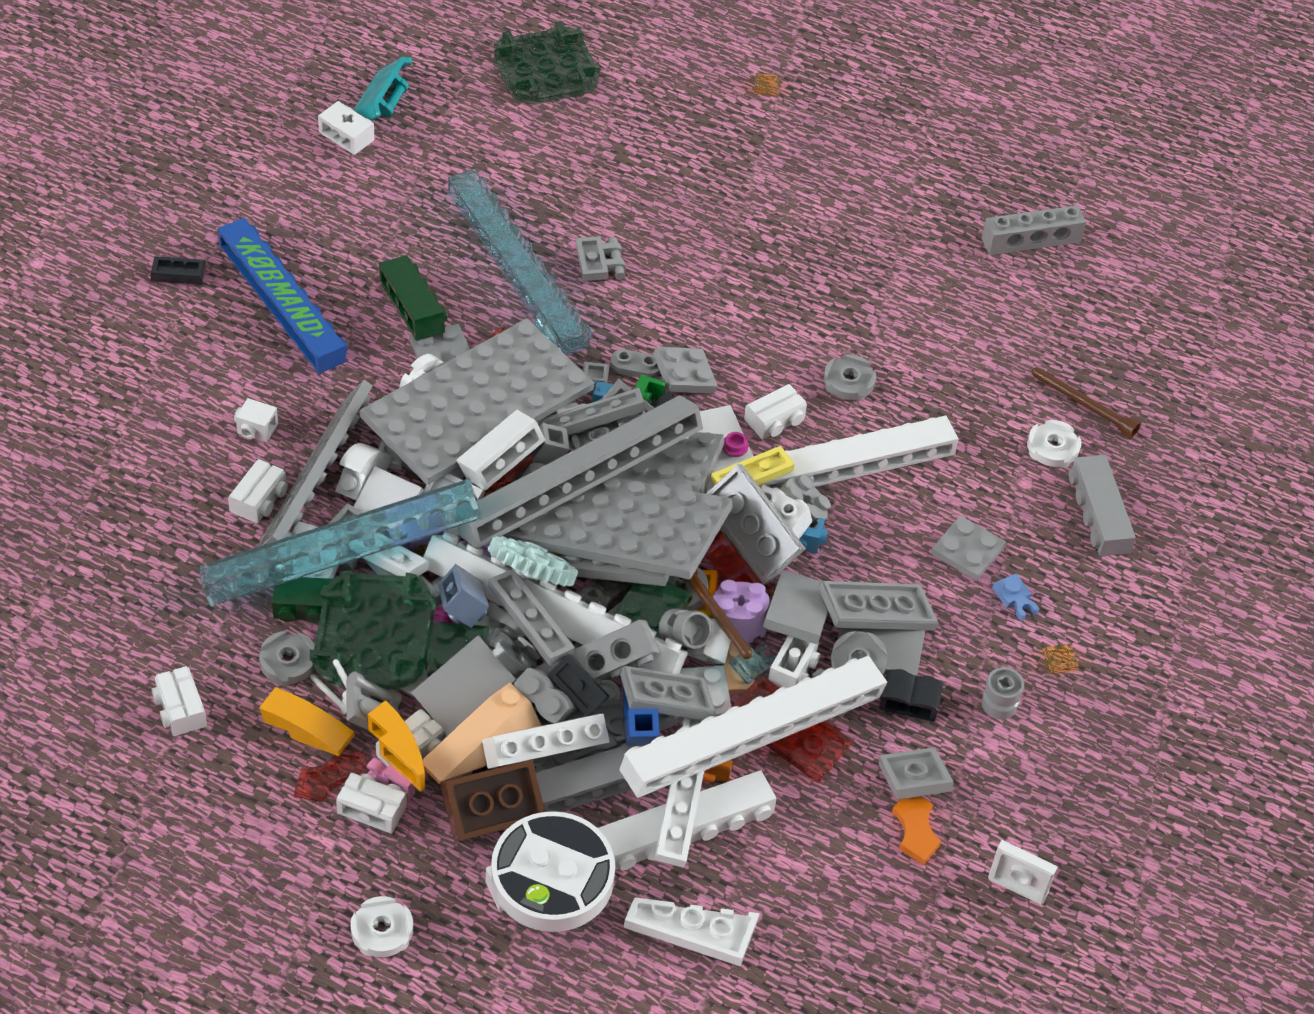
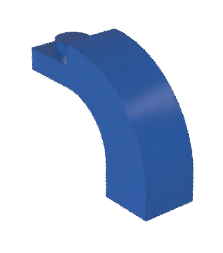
M622 683V711L626 745H648L654 739L660 737L658 708L630 709Z

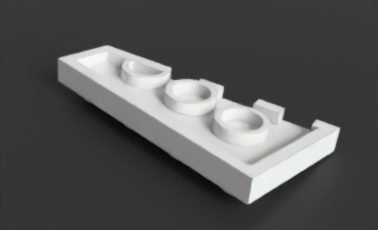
M635 897L625 918L624 928L741 966L760 913L749 912L748 916L733 914L734 910L722 908L720 912L703 910V906L690 905L687 908L675 907L674 902Z

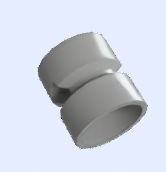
M670 609L661 617L659 633L663 640L670 638L680 642L683 647L699 649L710 640L712 625L707 615L702 612Z
M1005 667L997 668L990 672L982 696V707L989 716L995 719H1007L1015 715L1024 690L1022 676L1017 671Z

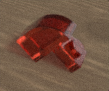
M720 531L715 536L704 556L718 571L723 581L733 580L735 582L760 583L758 577L735 546Z

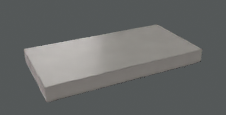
M737 464L706 493L732 498L733 507L721 529L762 584H768L806 549L742 464Z
M782 570L763 627L818 644L828 612L818 588L821 581Z
M821 581L818 587L835 628L936 630L939 624L921 584Z

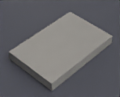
M840 628L838 639L848 632L862 631L876 635L883 642L887 651L885 675L889 669H903L917 676L925 631ZM854 653L852 655L853 658H857V660L866 657L864 653H862L861 655Z
M478 635L411 693L448 736L449 732L454 731L490 696L509 682L513 684L516 679L495 657L492 650Z
M623 666L620 675L630 709L658 708V713L700 720H704L709 716L715 717L716 711L705 678Z

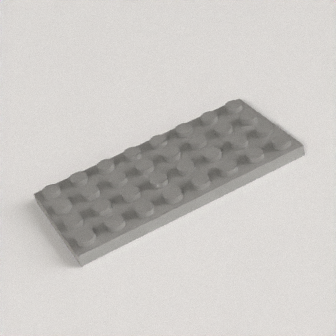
M526 318L360 409V417L426 485H429L460 467L457 459L514 411L519 410L538 422L594 389V382Z
M696 432L614 477L704 493L724 445V435ZM562 554L560 557L578 570L577 577L665 586L670 576Z
M530 463L521 478L547 464ZM613 476L502 536L516 541L520 540L523 543L531 542L550 552L691 579L733 507L732 498Z

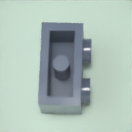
M455 563L438 583L443 608L454 622L458 624L463 622L472 628L488 612L487 597L482 581Z

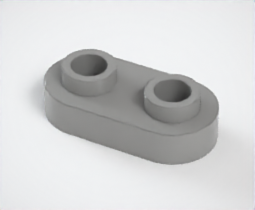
M621 349L615 351L611 356V368L618 374L640 378L641 374L651 378H657L661 374L654 355Z

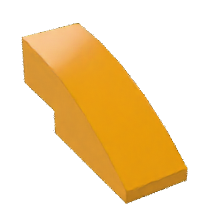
M277 687L274 688L259 707L266 724L288 731L290 737L298 742L336 756L343 752L355 736L353 730L324 710Z
M385 700L368 713V729L379 739L380 756L421 792L425 789V771L417 742L398 712Z

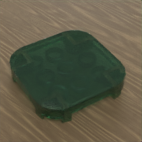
M563 21L554 22V29L519 36H513L510 30L502 33V38L494 43L493 56L502 80L513 99L525 104H541L585 95L597 88L600 76L599 62H594L583 40L584 32L580 27L575 30L572 27L563 26Z
M352 570L341 571L340 576L334 578L327 586L323 585L320 592L323 602L314 650L310 649V661L313 663L316 672L330 684L345 686L333 664V661L337 659L347 677L352 672H357L363 675L365 680L382 688H404L416 682L423 674L427 663L435 614V597L429 586L416 574L406 572L405 576L355 574Z

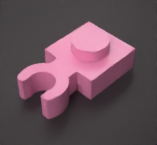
M372 758L367 764L366 768L370 770L367 773L368 775L375 778L376 782H381L384 785L395 784L401 787L407 793V801L409 802L415 794V786L394 767L391 765L386 767L377 758Z

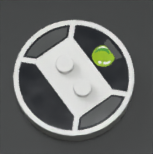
M541 812L524 817L511 825L502 834L494 848L491 862V883L494 895L502 909L511 918L529 928L547 932H560L580 927L591 921L603 910L613 890L615 858L612 848L604 834L597 827L579 816L564 812Z

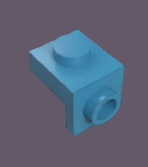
M819 518L817 529L808 527L799 539L806 548L804 551L817 554L819 544L825 545L828 529H823L824 518Z

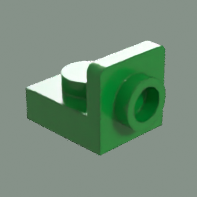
M641 374L634 389L640 388L643 399L650 403L651 398L656 400L665 394L666 383Z

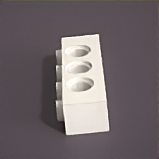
M602 713L482 739L487 767L490 769L609 743L604 714Z

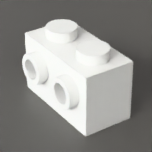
M762 485L761 490L794 534L800 539L812 523L809 506L800 499L794 500L786 496L778 488L771 489Z
M788 636L770 667L767 688L774 691L781 687L789 688L797 685L802 679L809 677V674H807L810 668L815 669L820 658V653L817 652L818 644Z

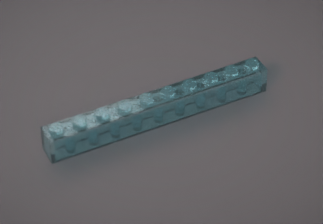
M475 168L448 177V195L548 339L566 356L589 349L590 338L592 337L589 325L587 323L584 324L575 306L572 307L569 303L565 291L560 290L557 286L553 274L548 273L542 259L535 255L530 242L521 235L519 226L511 221L507 209L501 207L496 194L489 190L485 178L480 177Z
M469 478L200 565L201 586L210 606L221 604L480 520L482 515L479 503Z

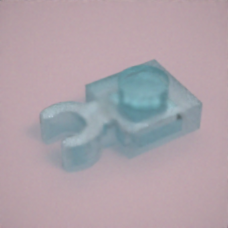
M765 643L761 644L755 651L750 647L753 653L750 659L746 660L738 654L729 662L731 667L747 685L764 675L777 657L776 655L768 657L764 654L763 651L767 648Z

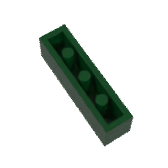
M407 255L379 262L380 282L415 340L445 333L446 310L443 306H439L436 294L430 292L426 278H421L417 264H413Z
M276 576L272 599L273 619H280L284 622L308 620L311 623L332 621L342 625H347L351 622L365 623L368 626L387 624L390 599L389 582Z

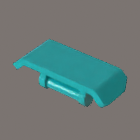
M401 57L378 70L355 106L354 111L370 121L379 118L380 115L391 117L399 99L409 88L408 82L401 78L398 72L412 65V58ZM392 83L395 89L386 102L382 97Z

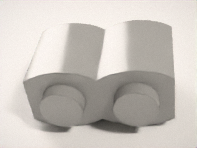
M527 668L514 682L515 687L530 702L535 703L538 712L546 720L552 723L567 721L578 707L557 687V684L547 675L546 671L539 668Z

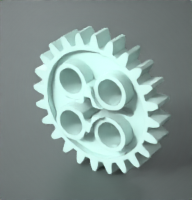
M495 536L492 538L488 548V552H490V555L495 556V559L535 580L571 586L574 584L578 574V570L574 566L569 565V562L531 542L523 543L520 540L516 541L512 538Z

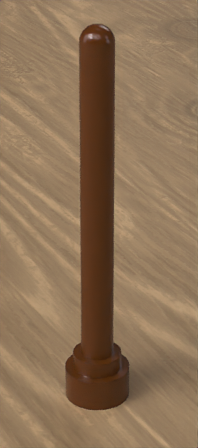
M1039 367L1032 369V375L1035 378L1117 425L1118 430L1121 431L1123 436L1131 440L1138 433L1141 421L1132 416L1130 418L1120 416Z
M697 569L691 579L678 577V579L690 584L742 658L750 659L753 655L752 650L699 579Z

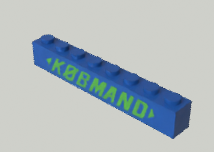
M244 217L217 228L219 246L317 373L320 374L345 363L346 352L348 351L345 340L337 336L331 322L326 321L322 317L319 307L311 303L305 289H300L296 284L293 274L285 270L278 256H274L268 242L263 241L259 237L256 227L254 225L251 226Z

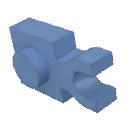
M1017 574L993 583L992 589L1006 608L1014 606L1016 616L1020 621L1025 620L1026 617L1023 609L1031 611L1033 616L1038 614L1039 607L1036 603L1029 600L1032 593Z

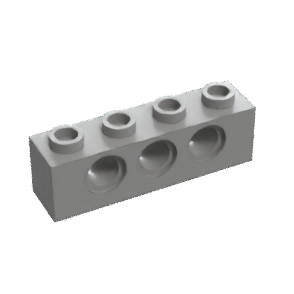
M1078 205L991 217L985 220L982 240L989 255L1078 243L1082 241L1087 222Z
M638 620L576 648L572 656L601 685L600 679L611 675L612 679L621 676L620 673L623 666H631L636 663L638 667L654 661L653 656L660 653L647 621ZM623 643H628L631 653L624 659L621 657L619 649ZM599 654L605 660L604 667L601 670H597L594 667V659ZM545 662L536 666V668L549 673L559 662L550 666Z

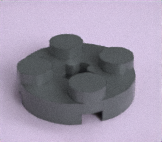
M508 625L503 629L495 628L487 636V643L493 642L495 648L492 650L493 654L508 670L516 674L518 671L524 672L527 668H536L537 664L535 661L539 658L537 652L528 645L525 647L517 639L518 634L513 628Z

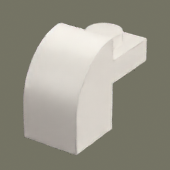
M364 443L353 445L346 451L339 463L345 467L335 492L357 501L374 466L387 471L393 455Z

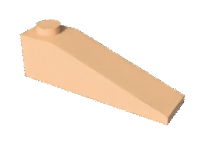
M509 682L490 696L422 759L424 770L440 784L441 782L472 774L473 770L487 766L482 739L541 726L531 702Z

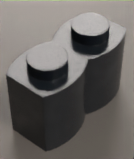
M903 669L887 670L885 677L887 684L881 694L879 709L935 722L943 682L932 676H914Z

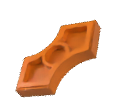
M921 796L909 799L903 798L892 809V814L899 819L904 829V839L899 849L924 866L941 845V840L933 833L929 824V814L934 805Z

